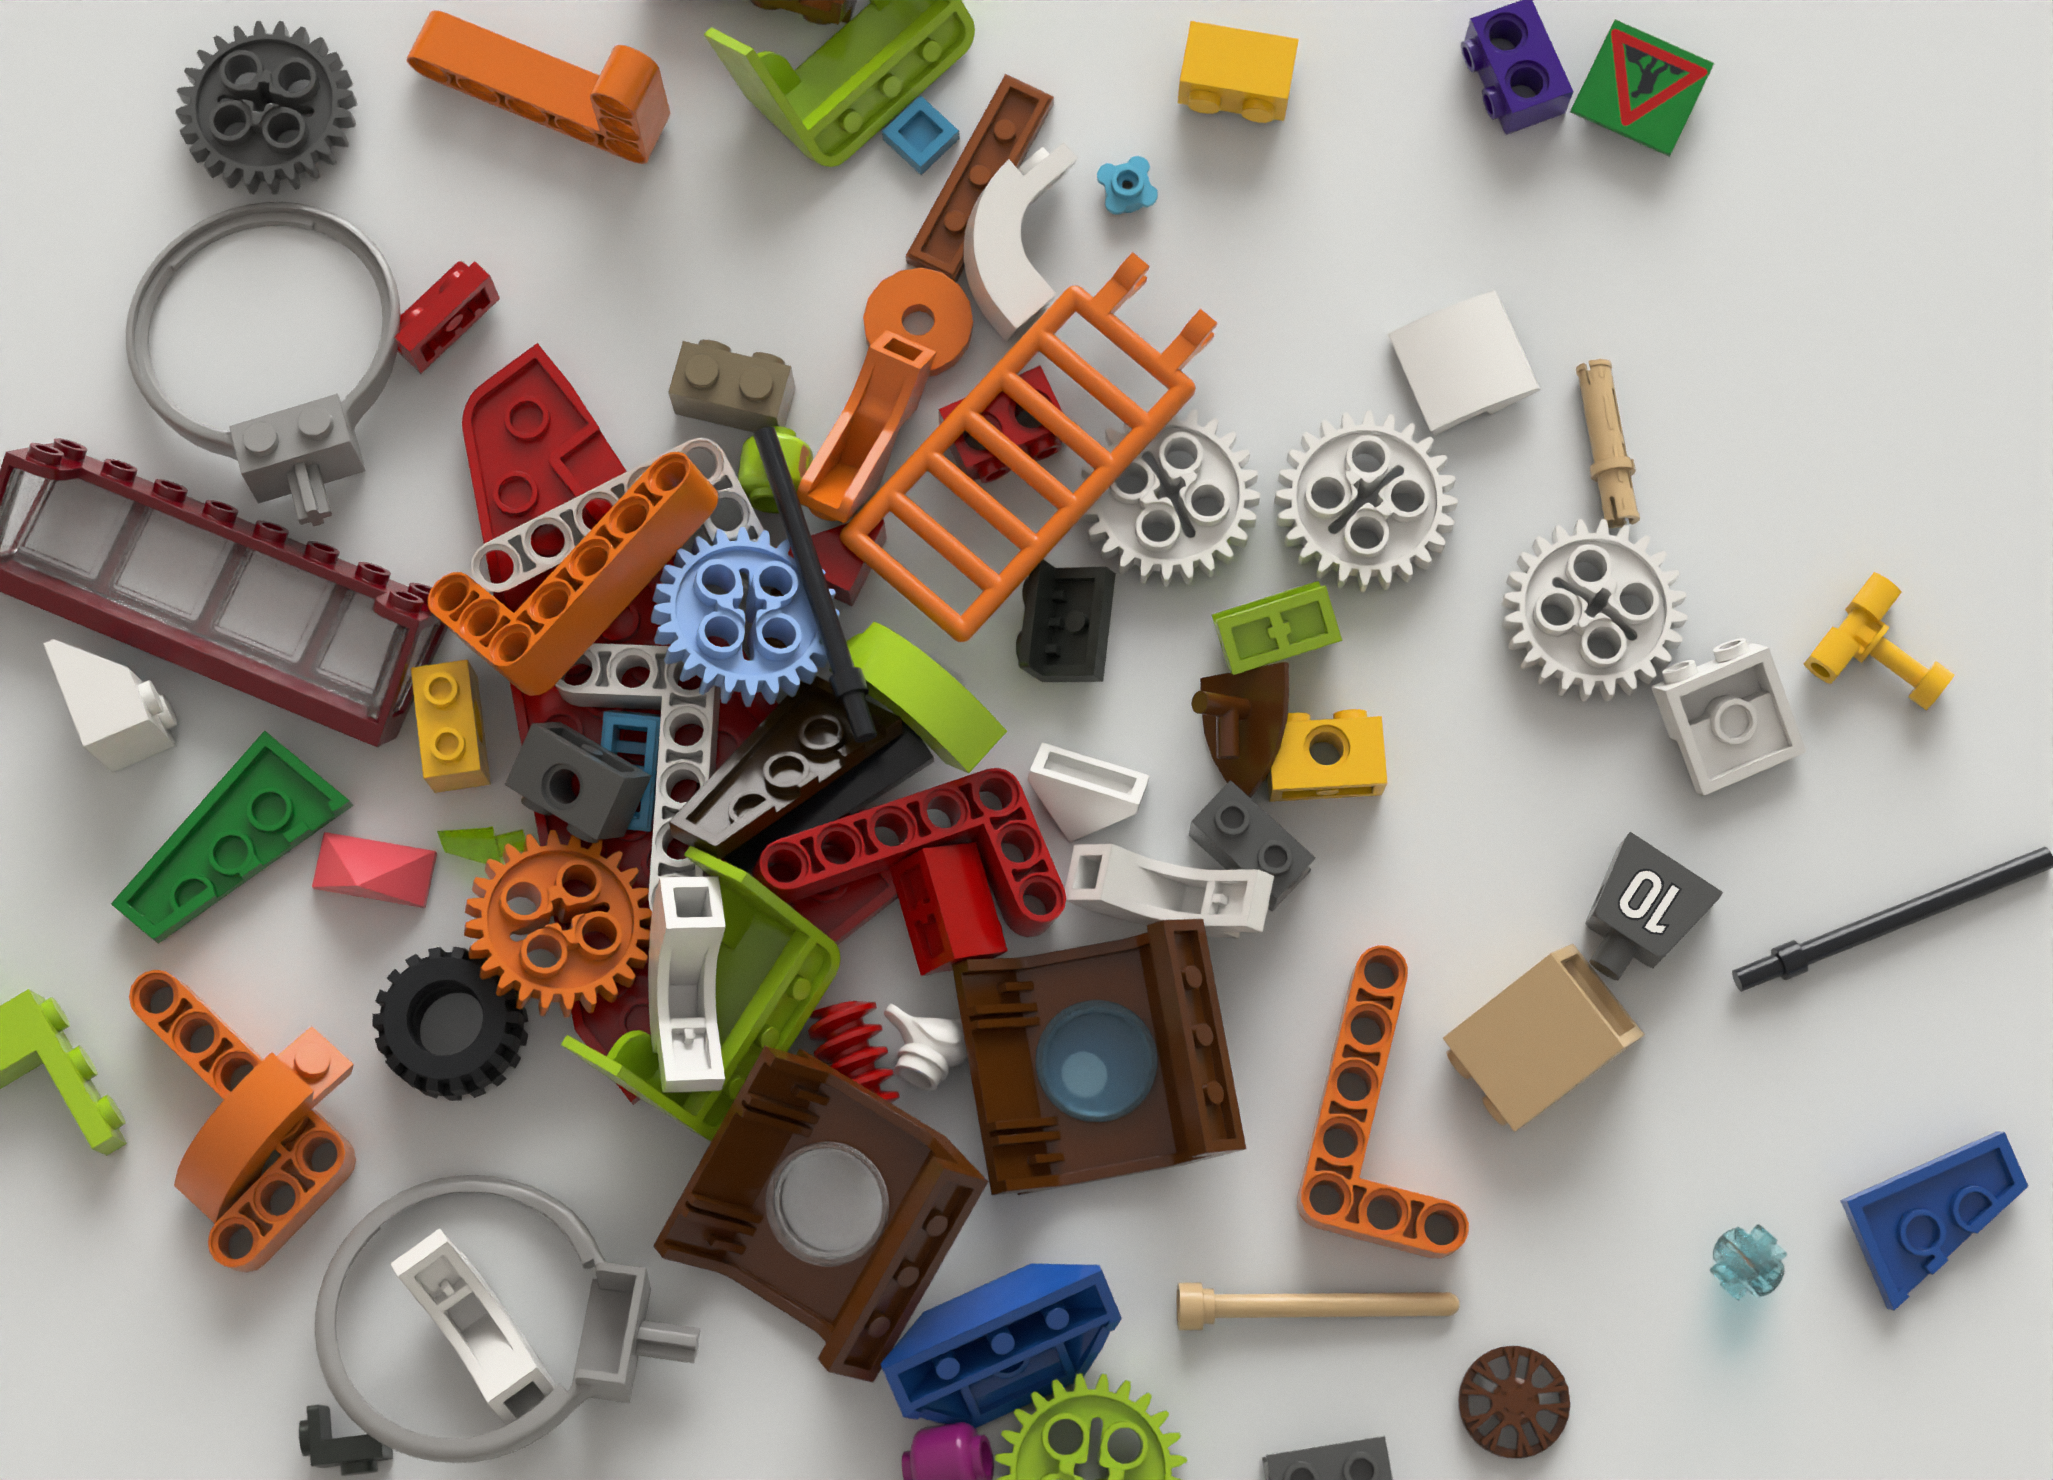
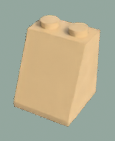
M1571 944L1550 953L1444 1036L1443 1040L1450 1048L1446 1054L1453 1067L1464 1078L1469 1079L1473 1077L1486 1094L1482 1101L1490 1115L1502 1126L1508 1123L1515 1132L1645 1034L1576 946Z

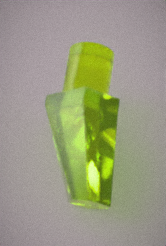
M493 826L437 831L444 852L486 864L489 858L502 863L501 857H503L504 846L508 843L520 853L524 852L526 836L523 829L496 835Z

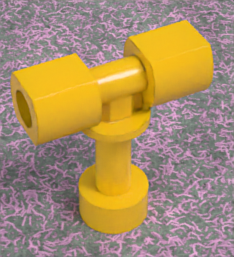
M1876 572L1870 576L1846 607L1845 611L1849 615L1837 629L1832 626L1804 662V666L1816 677L1828 684H1832L1852 657L1862 663L1870 655L1913 686L1914 689L1908 698L1926 711L1936 701L1955 675L1937 661L1927 669L1883 637L1889 626L1882 622L1881 619L1902 592L1893 582Z

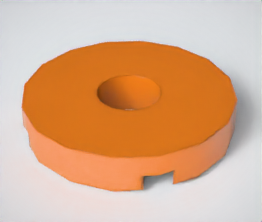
M925 268L901 270L882 280L868 297L863 315L868 347L888 330L936 351L929 376H936L956 365L968 350L972 337L973 318L971 304L960 285L942 272ZM924 312L933 318L934 325L929 332L923 335H914L905 330L903 322L911 313Z

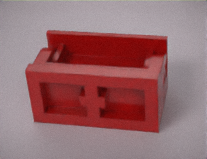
M976 842L922 848L890 867L921 976L953 971L952 964L967 959H994L1008 951Z

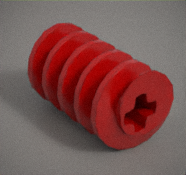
M848 1001L813 1011L809 1019L819 1021L808 1029L809 1037L814 1041L825 1042L813 1052L814 1057L825 1064H832L830 1067L890 1103L899 1099L898 1091L881 1090L880 1084L894 1076L893 1069L875 1068L874 1062L888 1054L887 1047L870 1046L868 1041L883 1031L881 1024H869L863 1021V1017L877 1009L876 1003Z

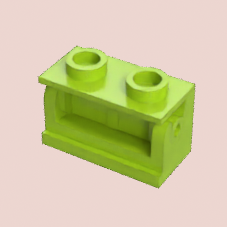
M1319 581L1211 614L1227 667L1233 675L1343 641L1325 585L1321 586Z

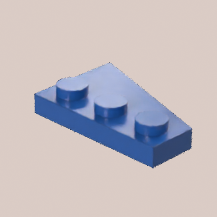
M1997 1131L1840 1201L1886 1308L1895 1311L1909 1298L1908 1293L1929 1274L1933 1275L1948 1261L1947 1257L1973 1233L1978 1234L2028 1187V1184L2006 1133Z

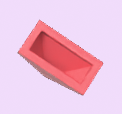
M324 832L312 888L426 908L437 852Z

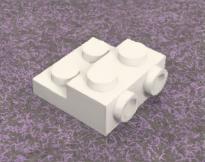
M1745 638L1719 645L1713 650L1716 659L1696 667L1694 660L1683 661L1667 667L1662 671L1665 681L1651 686L1669 737L1678 742L1695 791L1703 796L1806 753L1769 647L1755 643L1748 645Z

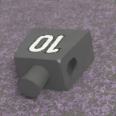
M1629 832L1613 856L1585 922L1588 928L1604 938L1590 959V964L1600 973L1613 980L1621 978L1633 958L1650 968H1654L1719 900L1723 892L1632 832Z

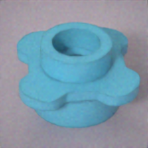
M1133 156L1128 163L1116 166L1106 163L1099 168L1097 180L1105 187V207L1110 213L1115 215L1131 213L1142 207H1151L1156 202L1158 191L1150 184L1148 178L1150 164L1145 158ZM1125 181H1129L1133 186L1130 189H1124L1122 184Z

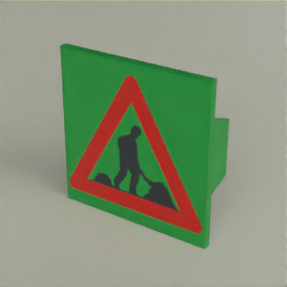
M1615 19L1570 113L1670 157L1714 63Z

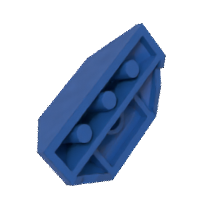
M1031 1263L923 1312L880 1365L904 1418L915 1420L923 1418L940 1424L966 1422L972 1427L978 1428L1013 1412L1015 1409L1032 1403L1030 1394L1033 1391L1043 1397L1052 1394V1381L1055 1379L1065 1388L1074 1384L1076 1374L1082 1373L1084 1377L1101 1352L1110 1331L1116 1329L1122 1317L1100 1265Z

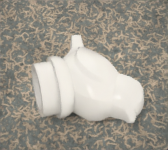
M889 1004L884 1011V1016L900 1031L905 1043L898 1051V1062L894 1070L908 1084L922 1090L934 1091L939 1082L947 1078L949 1068L957 1067L968 1059L961 1017L953 1020L912 1017L893 1004Z

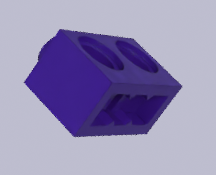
M1520 0L1470 18L1465 39L1461 42L1462 55L1469 71L1472 73L1478 72L1484 85L1482 98L1486 111L1492 120L1499 119L1505 135L1565 114L1573 94V89L1533 0ZM1497 38L1506 39L1515 48L1500 50L1491 43V40ZM1517 85L1527 86L1534 91L1536 96L1531 98L1520 97L1514 93L1512 87Z

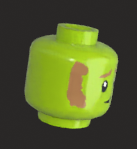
M770 426L776 430L797 492L803 476L813 461V452L807 443L796 437L797 435L793 430L782 426ZM751 436L744 441L741 449L738 480L754 509L766 513L779 514L754 436Z

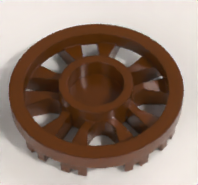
M1504 1346L1483 1354L1468 1368L1460 1384L1458 1408L1466 1431L1480 1447L1500 1457L1518 1459L1543 1452L1559 1438L1569 1418L1570 1396L1564 1376L1549 1358L1527 1347ZM1505 1356L1509 1373L1506 1379L1501 1380L1495 1377L1487 1363ZM1519 1356L1528 1358L1524 1379L1515 1377ZM1539 1366H1542L1553 1379L1552 1382L1543 1388H1536L1531 1382L1532 1374ZM1476 1374L1481 1375L1496 1385L1492 1392L1472 1382ZM1558 1392L1559 1403L1539 1405L1538 1394ZM1469 1396H1484L1489 1400L1490 1409L1484 1414L1471 1416L1468 1403ZM1545 1410L1558 1416L1550 1433L1538 1425L1536 1414L1539 1411ZM1494 1415L1500 1423L1486 1436H1483L1478 1428ZM1528 1422L1538 1440V1443L1532 1446L1529 1445L1521 1425ZM1505 1426L1513 1427L1517 1433L1516 1449L1497 1445L1501 1430Z

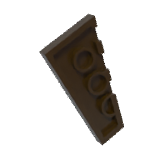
M818 676L815 677L812 684L800 681L796 695L793 697L787 695L669 821L672 837L718 859H722L903 733L902 718L866 700L877 736L870 741L856 743L843 704L836 703L829 681Z

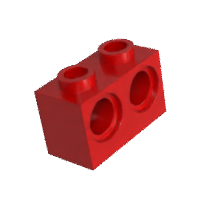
M1041 365L1019 374L1023 380L1063 413ZM1003 391L980 414L1035 461L1046 459L1062 448V441L1043 425L1036 428H1026L1019 424L1016 418L1025 410ZM964 398L938 409L939 425ZM966 431L949 447L959 469L973 481L980 479L981 483H989L1005 476L1011 471L987 449L975 450L969 447L965 442L969 436Z

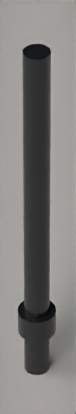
M774 427L761 428L753 436L833 673L829 678V683L835 701L844 706L855 742L863 743L870 741L877 736V732L865 699L869 689L861 668L854 666Z
M2042 847L1798 944L1795 940L1772 948L1770 956L1732 970L1733 980L1739 991L1742 992L1780 976L1783 980L1791 979L1808 972V965L2052 869V853L2047 847Z

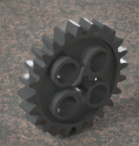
M256 21L253 35L247 37L238 25L234 26L235 41L229 44L218 35L213 37L218 51L212 55L206 51L198 50L197 55L203 64L202 69L185 68L184 70L190 83L194 86L177 89L179 97L186 104V106L176 109V115L180 122L186 125L179 131L185 143L192 145L189 151L197 163L205 161L204 167L212 178L223 172V179L231 189L243 178L250 194L256 193L261 181H266L273 195L278 194L280 180L288 179L295 190L300 189L299 174L304 171L314 179H319V171L315 164L322 160L328 164L335 165L337 161L330 149L331 146L348 147L349 145L345 133L340 128L356 126L352 113L347 110L357 106V100L353 92L347 90L353 85L348 71L341 70L344 65L338 53L328 54L329 49L322 37L310 43V37L302 26L290 37L284 21L277 23L273 34H267L262 22ZM251 72L256 73L255 78L245 85L235 84L241 75ZM299 80L310 81L304 90L288 92L289 87L294 82ZM224 98L232 99L220 103V101ZM314 112L312 116H302L303 114ZM236 122L246 123L239 133L229 136L224 135L225 130L230 125ZM288 130L299 131L298 136L288 143L277 142L283 132Z

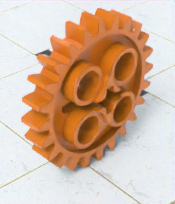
M550 830L546 846L540 847L536 839L531 834H528L525 838L523 853H520L509 843L504 846L503 859L505 865L491 858L487 860L485 872L490 880L475 877L472 891L480 898L467 899L465 913L477 919H472L465 923L464 936L479 940L470 946L468 955L470 959L487 958L481 967L479 976L483 980L499 975L500 980L496 990L498 997L506 994L512 988L519 992L516 1008L521 1010L531 998L538 1000L540 1016H545L551 1002L560 1004L561 1011L566 1018L570 1017L574 1001L580 1000L587 1012L592 1013L596 1006L597 993L610 1003L614 1002L618 994L615 982L630 988L636 977L630 967L644 968L648 956L639 948L649 947L650 931L643 927L651 925L652 911L648 908L639 907L647 902L649 888L632 889V885L637 880L639 870L636 867L620 872L618 867L623 855L620 850L613 853L607 859L600 856L603 840H599L598 843H592L587 850L581 848V839L572 835L568 845H560L556 831ZM568 880H580L589 886L592 893L585 897H575L567 893L562 884ZM516 897L527 898L535 904L537 910L528 915L517 914L510 909L507 902ZM605 905L609 909L608 912H591L593 908ZM557 916L561 923L571 922L569 930L562 931L558 923L549 924L550 918ZM593 931L601 932L608 936L612 946L602 950L591 948L584 941L583 935ZM512 934H528L525 939L520 941H513L510 938ZM537 949L547 950L555 956L557 964L548 968L537 967L531 963L527 954Z

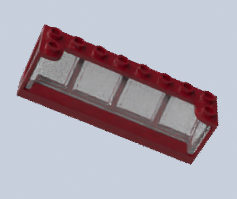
M55 438L53 443H30L28 448L7 451L5 453L0 469V592L372 746L379 747L397 737L414 701L411 668L431 665L448 629L428 608L427 599L432 587L420 583H410L409 586H405L389 579L391 572L381 566L368 562H359L356 566L339 559L340 552L336 548L324 543L308 541L306 545L288 538L289 531L278 524L258 520L256 524L237 517L238 509L229 504L215 500H206L204 504L187 497L188 489L182 485L162 479H156L153 483L136 476L138 469L128 463L115 459H105L104 462L89 457L86 455L88 449L74 441Z

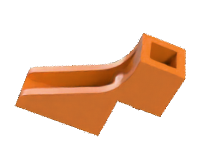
M888 330L869 346L856 384L842 413L797 489L796 493L800 504L808 507L812 514L827 521L846 523L880 486L899 429L917 410L936 351Z

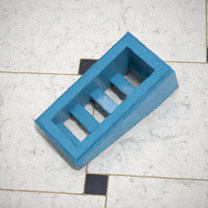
M608 710L604 711L601 746L616 755L618 752L645 755L644 765L634 766L651 775V779L640 800V812L634 813L628 829L651 832L654 822L661 714ZM621 729L647 732V741L619 740Z

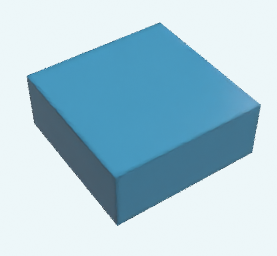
M920 95L882 131L883 140L922 175L959 140V130Z

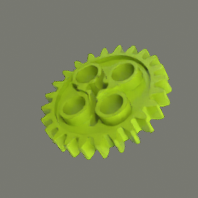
M1082 1373L1075 1375L1074 1390L1071 1392H1066L1063 1385L1057 1379L1053 1380L1052 1392L1054 1398L1049 1401L1033 1391L1030 1395L1036 1411L1032 1415L1019 1409L1013 1411L1016 1419L1022 1424L1020 1432L1002 1430L1000 1435L1014 1446L1012 1453L995 1454L994 1460L1010 1466V1474L995 1480H1083L1082 1477L1074 1475V1467L1076 1463L1083 1464L1087 1460L1091 1422L1095 1417H1099L1103 1422L1097 1453V1464L1107 1469L1105 1479L1099 1478L1095 1480H1181L1172 1477V1468L1187 1463V1457L1170 1455L1168 1447L1176 1443L1181 1438L1180 1432L1162 1434L1159 1427L1166 1421L1169 1413L1167 1410L1150 1416L1146 1412L1152 1398L1149 1392L1133 1402L1129 1399L1130 1381L1125 1380L1118 1387L1117 1391L1113 1393L1109 1392L1107 1374H1100L1095 1389H1088ZM1061 1419L1074 1421L1081 1430L1082 1440L1080 1446L1070 1454L1056 1453L1048 1442V1433L1051 1426ZM1119 1428L1132 1429L1140 1440L1138 1455L1128 1463L1116 1462L1108 1452L1107 1443L1109 1437Z

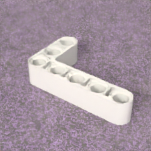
M695 438L483 544L474 553L470 569L473 579L481 587L491 592H502L555 567L591 531L582 519V510L585 504L591 500L601 499L613 507L634 484L636 478L642 475L659 457L669 452L687 454V452L696 448L710 452L714 458L715 470L712 476L708 478V481L718 491V500L722 498L730 499L740 509L741 518L737 527L731 531H723L729 541H736L740 527H745L749 540L757 542L764 529L721 447L710 439ZM709 517L701 527L712 546L718 528L714 526ZM553 525L562 532L564 547L558 555L550 558L542 557L532 549L531 536L539 526ZM494 550L507 553L514 564L511 577L499 584L490 583L485 580L480 571V562L483 556ZM741 577L743 589L748 590V581Z
M593 643L573 665L585 664L592 667V674L587 682L576 686L569 685L564 681L565 673L555 684L565 701L580 707L661 710L648 896L651 911H653L654 899L660 878L709 877L705 871L688 858L677 860L667 855L668 845L674 839L671 835L669 821L687 803L674 801L671 799L670 794L675 784L681 780H694L700 784L701 788L715 773L721 688L713 685L707 693L701 695L699 694V688L686 690L679 687L678 681L684 663L683 661L673 664H666L664 662L667 649L670 646ZM641 666L650 670L649 678L639 687L629 688L621 684L623 675L632 667ZM686 724H696L704 729L701 739L691 746H682L674 742L676 732Z

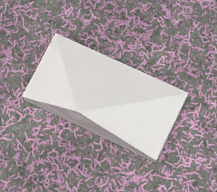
M1042 742L1027 780L1070 843L1137 814L1150 776Z

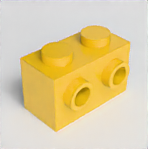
M1190 21L1177 103L1188 105L1190 109L1204 114H1213L1221 110L1242 114L1245 119L1258 123L1271 122L1273 119L1285 121L1299 39Z

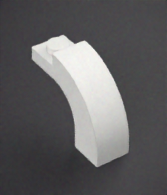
M1064 142L1050 154L1042 147L1026 160L1019 170L1008 160L999 168L980 194L968 219L963 246L964 266L968 284L981 312L1005 341H1008L1045 309L1057 295L1029 262L1022 245L1021 223L1026 208L1065 176L1078 160V157Z
M1114 844L1074 845L1065 885L1066 902L1116 919L1146 926L1161 920L1203 919L1206 936L1239 938L1240 932H1263L1274 876L1258 869L1207 870L1190 868L1147 858Z
M719 876L664 877L659 879L656 890L649 941L648 995L653 1053H658L663 1093L721 1091L725 1080L717 1024L715 991L718 952L726 927Z
M440 1228L391 1263L397 1277L431 1316L452 1344L474 1378L486 1402L505 1425L510 1424L532 1410L555 1389L556 1385L502 1303L462 1251H458Z

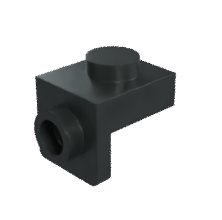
M320 1404L307 1406V1420H301L299 1423V1442L302 1455L310 1456L311 1466L320 1468L341 1466V1476H351L378 1472L377 1461L393 1459V1449L378 1442L368 1434L332 1439L330 1408Z

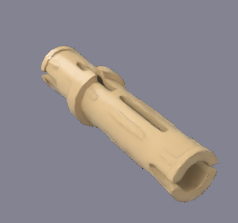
M1606 359L1590 360L1589 366L1591 370H1587L1585 363L1576 367V375L1579 378L1594 464L1589 468L1592 480L1598 482L1604 519L1607 520L1608 528H1622L1625 524L1627 525L1625 518H1628L1629 523L1632 525L1640 521L1631 478L1636 471L1633 459L1627 457L1611 371L1612 363Z

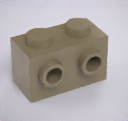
M700 340L699 344L682 342L668 394L674 413L677 415L755 433L764 427H785L796 387L791 366L785 365V361L780 357L764 352H755L750 357L731 352V349L723 343L713 340Z

